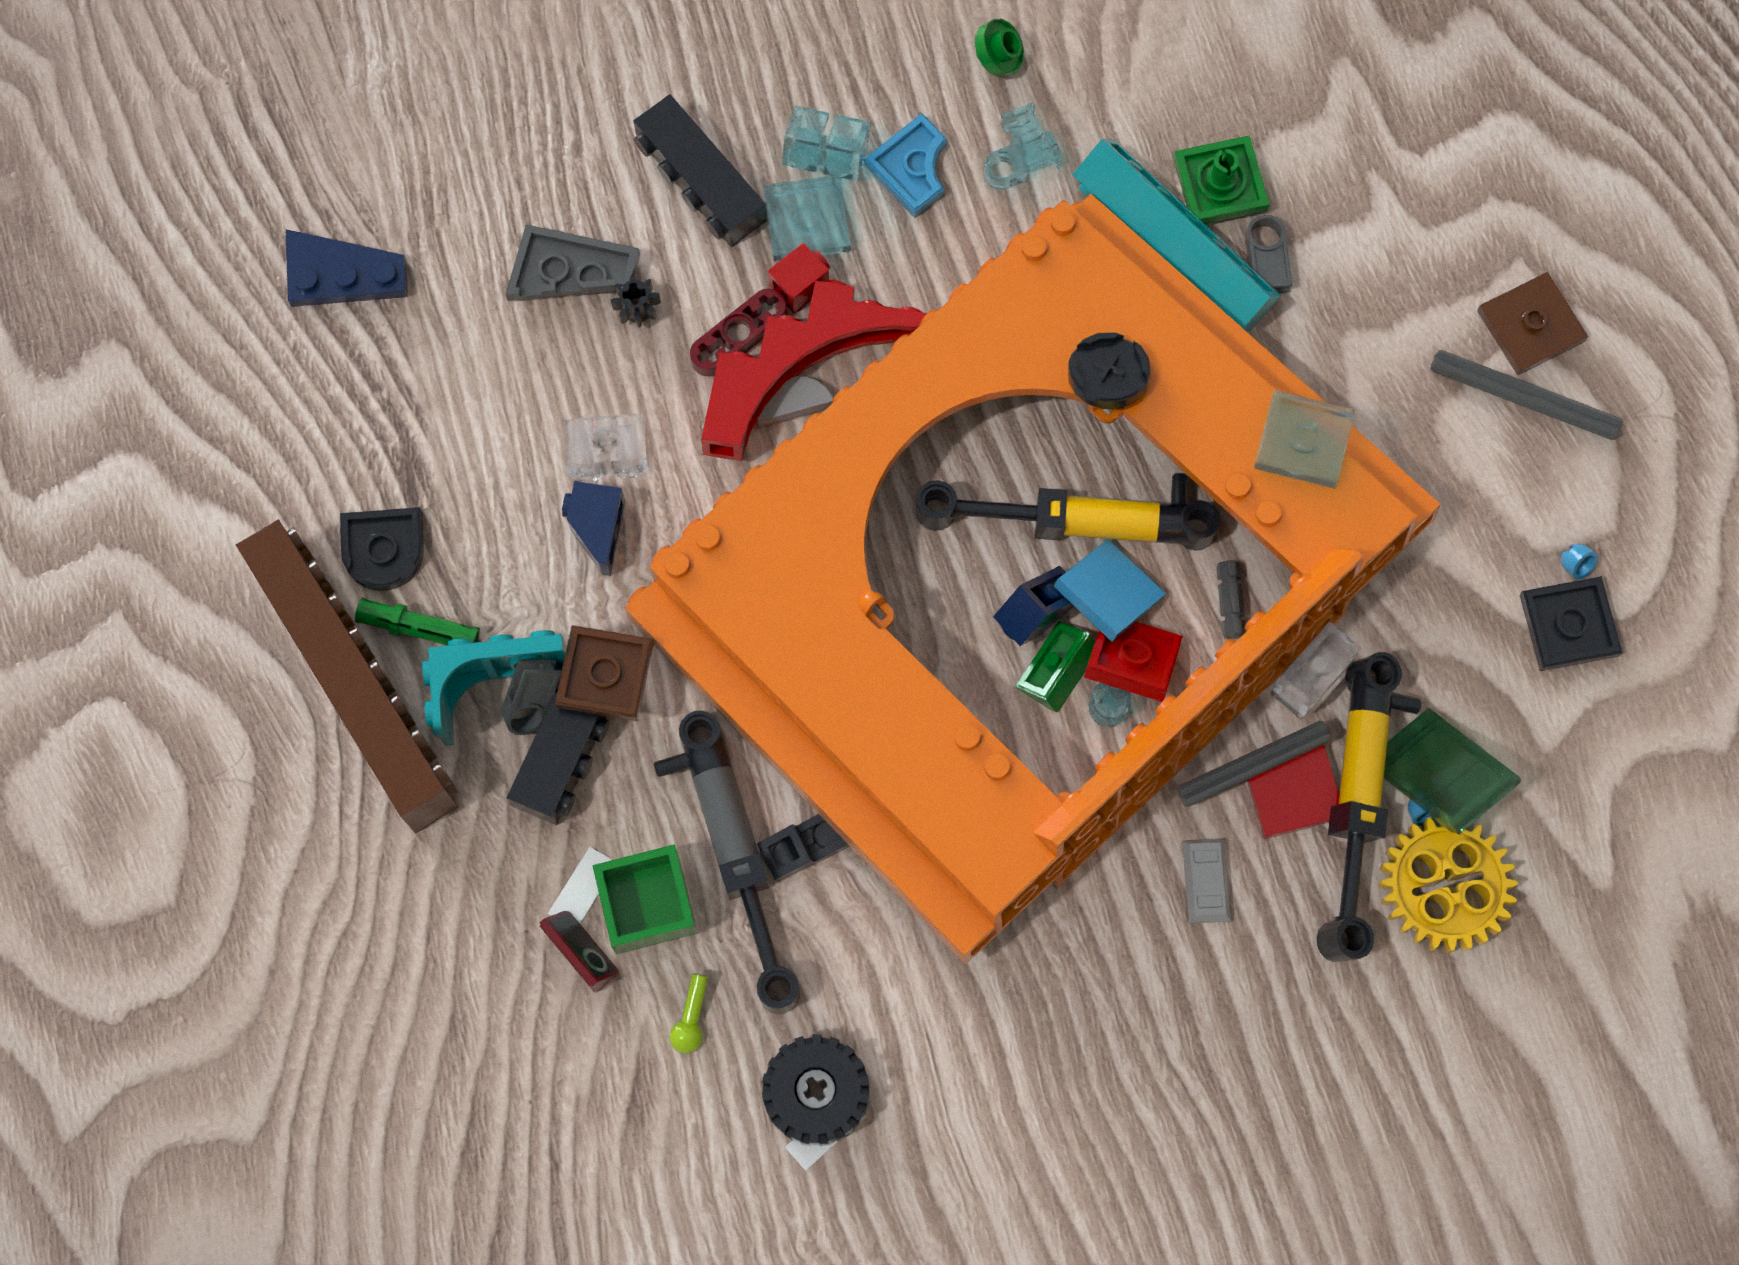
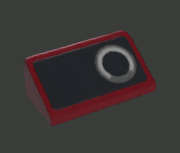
M562 911L539 922L541 924L539 925L540 928L593 992L601 990L618 975L617 967L569 911Z

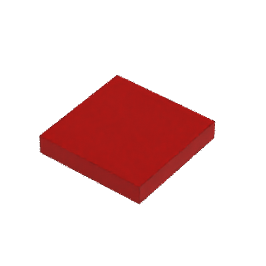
M1135 622L1112 642L1099 630L1084 678L1163 702L1183 636Z
M1324 745L1247 780L1264 839L1329 823L1331 806L1339 804L1338 788Z

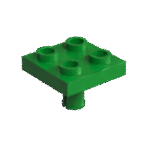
M1250 135L1174 151L1173 160L1186 207L1204 224L1268 211L1270 204Z

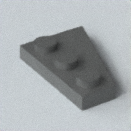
M526 224L505 294L507 301L616 291V284L623 286V284L630 281L632 275L635 277L640 259V250L635 247Z

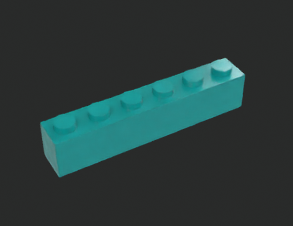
M1101 139L1072 174L1081 183L1079 189L1084 195L1088 197L1092 194L1246 332L1251 331L1281 297L1273 287L1115 139Z

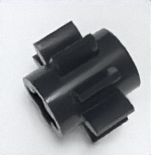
M632 275L630 281L623 284V286L621 284L615 285L617 294L620 297L611 299V305L613 310H621L619 318L622 324L629 320L635 322L638 328H640L642 322L648 318H657L656 311L652 306L660 304L661 299L659 293H651L653 286L650 279L643 283L636 280L634 275ZM638 298L639 304L633 305V299Z

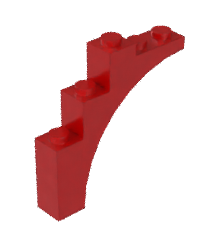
M815 280L807 322H801L797 318L787 315L779 316L778 318L768 316L759 359L738 351L731 352L730 354L719 353L701 437L703 455L742 461L750 435L758 422V418L765 406L786 382L794 376H799L809 367L835 354L862 346L895 343L901 336L913 333L920 326L922 319L927 313H923L914 307H902L900 309L887 307L873 300L856 302L854 301L853 286H847L838 280H827L826 282Z

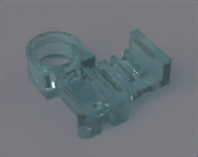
M1033 102L1001 114L1000 124L1004 132H1010L1013 140L1010 141L1009 146L990 153L985 160L984 178L991 187L998 190L1008 189L1026 182L1028 173L1054 163L1057 169L1061 167L1062 153L1053 134L1045 131L1044 135L1035 115V105ZM997 162H1006L1012 167L1013 171L1009 176L1000 178L991 172V167Z

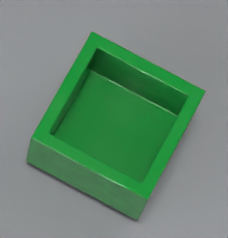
M675 844L592 865L611 947L616 955L698 934Z

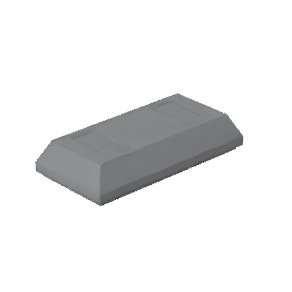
M1224 839L1182 841L1189 924L1231 922Z

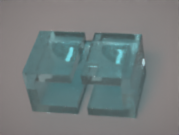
M795 106L784 135L782 165L816 172L817 168L820 167L824 168L823 174L858 181L868 151L871 122L836 115L827 141V136L823 135L829 119V113Z

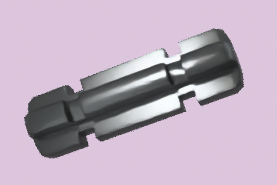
M1235 560L1219 562L1216 567L1217 580L1222 581V583L1218 584L1221 617H1225V620L1221 622L1222 635L1228 640L1231 638L1236 640L1247 632L1244 629L1246 620L1241 619L1245 615L1242 583H1238V580L1242 578L1241 565Z

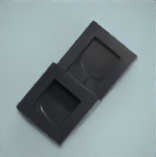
M819 814L799 825L792 824L757 843L775 881L804 870L850 847Z

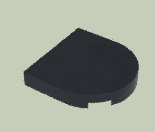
M420 507L340 513L341 557L348 573L357 583L371 590L387 591L401 587L414 577L421 566L424 555L423 513Z

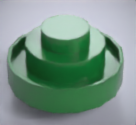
M1002 18L993 19L978 28L975 35L976 55L982 66L990 74L996 77H1006L1021 68L1024 61V47L1018 31L1010 22Z

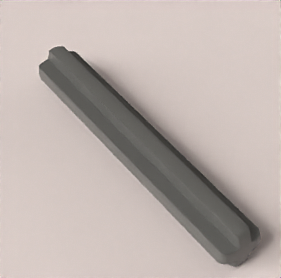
M1317 721L1181 784L1177 789L1179 797L1186 807H1190L1328 743L1331 739L1330 731L1323 721Z

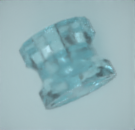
M1099 683L1093 689L1089 701L1091 718L1098 725L1104 727H1115L1121 724L1126 719L1132 704L1130 692ZM1110 695H1111V697H1113L1114 699L1120 700V701H1117V702L1114 701L1113 699L1110 698Z

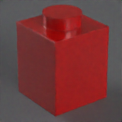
M803 242L767 271L769 287L779 291L784 296L786 306L795 314L811 301L815 280L823 282L829 280L830 265L818 250L812 252Z

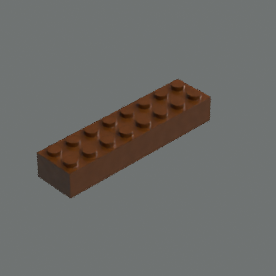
M278 519L235 544L405 823L416 834L458 808L451 797L458 793L457 789L439 762L434 765L431 764L432 761L437 759L436 755L418 728L410 730V728L416 725L414 719L397 694L389 696L396 692L377 661H372L375 659L374 654L364 638L361 637L350 615L340 603L334 589L324 573L321 572L315 562V558L293 527L287 531Z

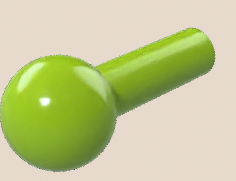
M692 973L682 1019L670 1030L669 1040L672 1047L683 1054L696 1051L703 1041V1032L698 1025L709 977L707 975Z

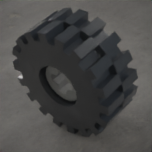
M812 1034L810 1038H804L803 1036L795 1038V1042L788 1046L787 1044L783 1045L779 1049V1053L775 1057L772 1056L767 1064L768 1069L766 1074L764 1073L762 1080V1098L766 1112L774 1126L792 1141L795 1140L807 1146H826L834 1141L839 1142L846 1138L849 1132L854 1131L859 1126L862 1117L865 1116L870 1091L865 1066L861 1059L856 1056L855 1051L848 1045L845 1046L840 1043L839 1039L830 1037V1039L823 1038L822 1035ZM810 1079H814L817 1083L825 1081L828 1085L823 1090L825 1096L823 1100L818 1101L815 1097L809 1099L805 1097L804 1093L809 1090L807 1082Z

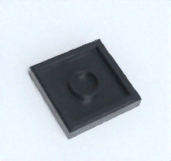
M1602 576L1521 592L1520 599L1540 671L1615 658L1622 654Z

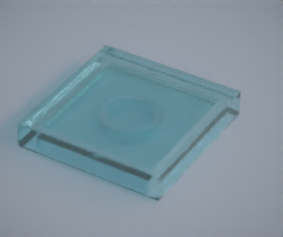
M840 175L764 185L774 261L782 260L803 242L812 252L818 250L822 255L851 251Z
M1274 390L1254 469L1335 489L1355 410Z

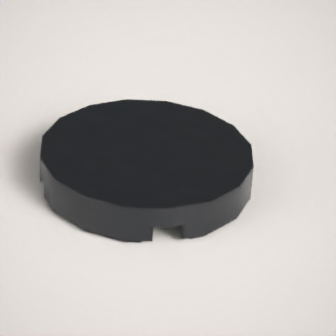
M1114 332L1097 333L1084 338L1077 345V349L1071 354L1068 362V380L1076 396L1088 405L1101 409H1120L1133 404L1144 394L1151 373L1149 358L1142 346L1134 340L1132 343L1124 339V335Z

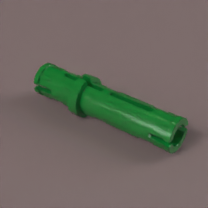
M362 597L355 612V623H363L389 630V634L396 637L400 636V634H405L443 645H448V641L453 639H470L473 643L479 641V627H471L409 611L407 606L397 604L394 607Z

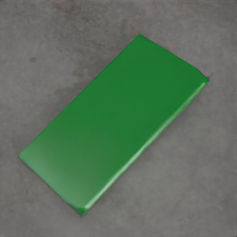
M1058 621L1015 687L1046 708L1059 712L1085 673L1095 640L1090 633Z

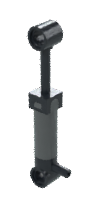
M702 710L693 711L683 718L679 726V737L684 753L654 762L655 772L658 777H662L688 768L690 769L729 900L742 898L764 972L760 974L761 976L757 982L759 1000L762 1006L769 1012L785 1014L793 1010L798 1004L800 998L799 983L793 972L785 968V966H780L758 896V891L768 889L769 886L720 725L716 717L711 713ZM704 727L712 731L711 737L704 743H695L690 740L691 733L697 728ZM778 980L785 981L791 988L789 995L785 999L776 1001L768 997L767 989L772 982Z

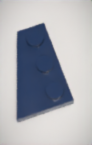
M286 229L288 302L291 307L408 297L407 264L404 255Z

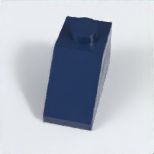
M574 481L572 494L566 493L564 496L562 516L567 517L571 532L602 575L611 576L626 502L622 488Z
M1061 566L1021 584L993 616L1002 626L1003 632L1019 646L1041 636L1074 607L1054 587L1058 578L1066 573Z

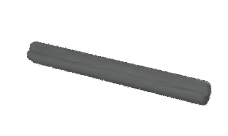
M1438 350L1431 363L1432 372L1607 439L1615 440L1621 431L1623 420L1620 417L1444 350Z

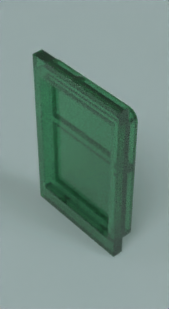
M1429 707L1387 742L1384 779L1446 829L1456 832L1458 835L1521 783V778Z

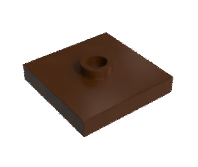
M1548 272L1481 304L1477 310L1517 376L1584 343L1589 337Z
M572 625L555 701L556 708L638 721L654 645L653 638Z

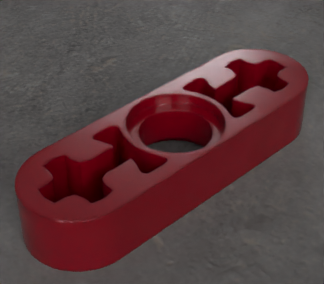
M762 289L698 338L690 349V358L694 370L702 376H715L720 352L727 354L735 351L746 353L760 342L764 336L767 317L778 318L779 316L787 315L784 296L775 289ZM766 303L771 306L776 303V313L772 315L767 311L761 315V304ZM757 317L760 326L759 328H756L755 322L753 320ZM735 324H743L749 328L750 333L745 340L734 341L727 335L729 328ZM718 337H721L722 342L724 344V346L720 348L719 341L717 339ZM718 349L715 352V362L711 363L707 359L701 362L702 351L706 350L710 354Z

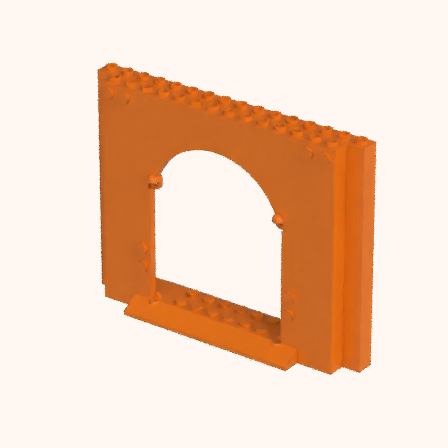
M1090 194L1081 203L1076 201L1070 206L1066 201L1062 200L1054 208L1048 207L1042 211L1037 217L1034 226L1026 233L1020 232L1015 235L1008 243L1006 250L996 259L994 257L988 259L979 269L978 275L968 284L962 283L956 287L951 293L948 302L939 310L932 309L922 319L920 326L910 335L905 334L901 336L892 346L891 352L881 361L875 360L869 364L863 371L862 378L852 387L846 386L835 395L832 404L822 413L817 412L809 417L800 433L792 440L786 439L782 441L774 450L773 456L765 464L753 467L745 475L743 483L732 493L726 492L721 495L714 503L713 510L704 518L693 520L684 529L683 536L672 546L667 545L661 548L653 557L652 564L649 565L654 581L647 588L643 586L637 589L630 596L628 604L624 608L629 620L645 637L653 638L654 646L928 927L967 964L1051 883L1058 888L1346 614L1350 600L1435 520L1441 504L1096 197ZM1114 332L1124 335V339L1132 343L1134 340L1142 346L1150 362L1151 373L1144 394L1133 404L1120 409H1110L1111 412L1108 415L1101 408L1087 404L1089 412L1100 422L1106 424L1115 422L1123 415L1293 571L1289 580L1291 590L1266 614L1262 610L1257 612L1245 625L1244 629L1247 632L1237 641L1233 638L1226 641L1216 652L1215 657L1217 660L1210 667L1205 669L1201 666L1195 670L1185 682L1187 688L1177 698L1173 694L1168 696L1155 710L1158 716L1147 726L1143 723L1137 725L1126 737L1125 742L1127 745L1117 754L1113 751L1106 754L1095 766L1094 770L1097 773L1079 790L1074 791L1072 794L1061 792L1055 796L887 630L894 622V611L885 602L884 597L880 593L871 590L868 581L865 557L867 524L879 487L899 456L916 438L949 415L978 403L1009 396H1056L1086 403L1076 396L1069 384L1068 362L1070 356L1084 338L1097 333ZM875 605L886 615L883 620H880L873 613L872 608Z

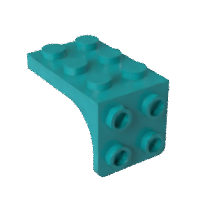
M540 630L532 632L530 637L514 639L512 635L500 634L491 636L487 642L473 643L470 639H453L448 641L447 646L428 647L429 661H423L422 663L425 686H430L431 701H425V718L427 726H432L434 736H439L445 746L454 745L453 716L461 696L469 688L480 682L512 678L519 659L556 660L554 670H560L562 673L567 649L562 634L555 635L554 631Z

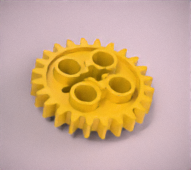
M1444 816L1440 820L1439 827H1436L1430 817L1423 822L1424 832L1416 824H1412L1408 828L1411 839L1403 834H1399L1395 842L1400 849L1389 847L1385 852V855L1393 863H1383L1379 868L1381 872L1389 875V878L1381 880L1378 883V887L1390 890V894L1380 902L1382 905H1394L1395 908L1387 918L1389 920L1401 918L1404 921L1399 929L1400 934L1410 929L1415 931L1413 937V944L1415 945L1424 937L1429 938V951H1434L1440 942H1444L1446 952L1452 953L1458 941L1466 952L1472 948V937L1478 944L1483 945L1488 941L1485 930L1496 935L1502 930L1496 920L1506 922L1510 919L1511 914L1503 906H1512L1517 901L1515 897L1506 893L1507 890H1511L1518 885V881L1506 878V874L1513 870L1515 865L1502 864L1500 860L1508 850L1503 848L1494 851L1491 846L1495 842L1496 836H1489L1485 840L1480 838L1482 825L1480 824L1471 832L1467 831L1466 818L1460 819L1456 826L1452 827L1449 817ZM1454 850L1463 851L1468 855L1470 859L1469 868H1461L1454 863L1452 859V852ZM1414 860L1425 862L1430 868V878L1422 879L1415 875L1412 870V862ZM1475 873L1483 875V879L1462 882L1451 891L1449 887H1442L1419 896L1412 894L1413 889L1435 886L1444 877L1447 882H1452ZM1466 890H1474L1481 895L1483 899L1482 909L1473 908L1465 900ZM1427 900L1436 901L1441 905L1443 909L1442 919L1431 918L1426 913L1425 902Z

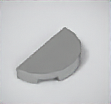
M794 376L781 387L765 406L758 418L759 428L826 410L832 404L833 397L828 388L816 379Z

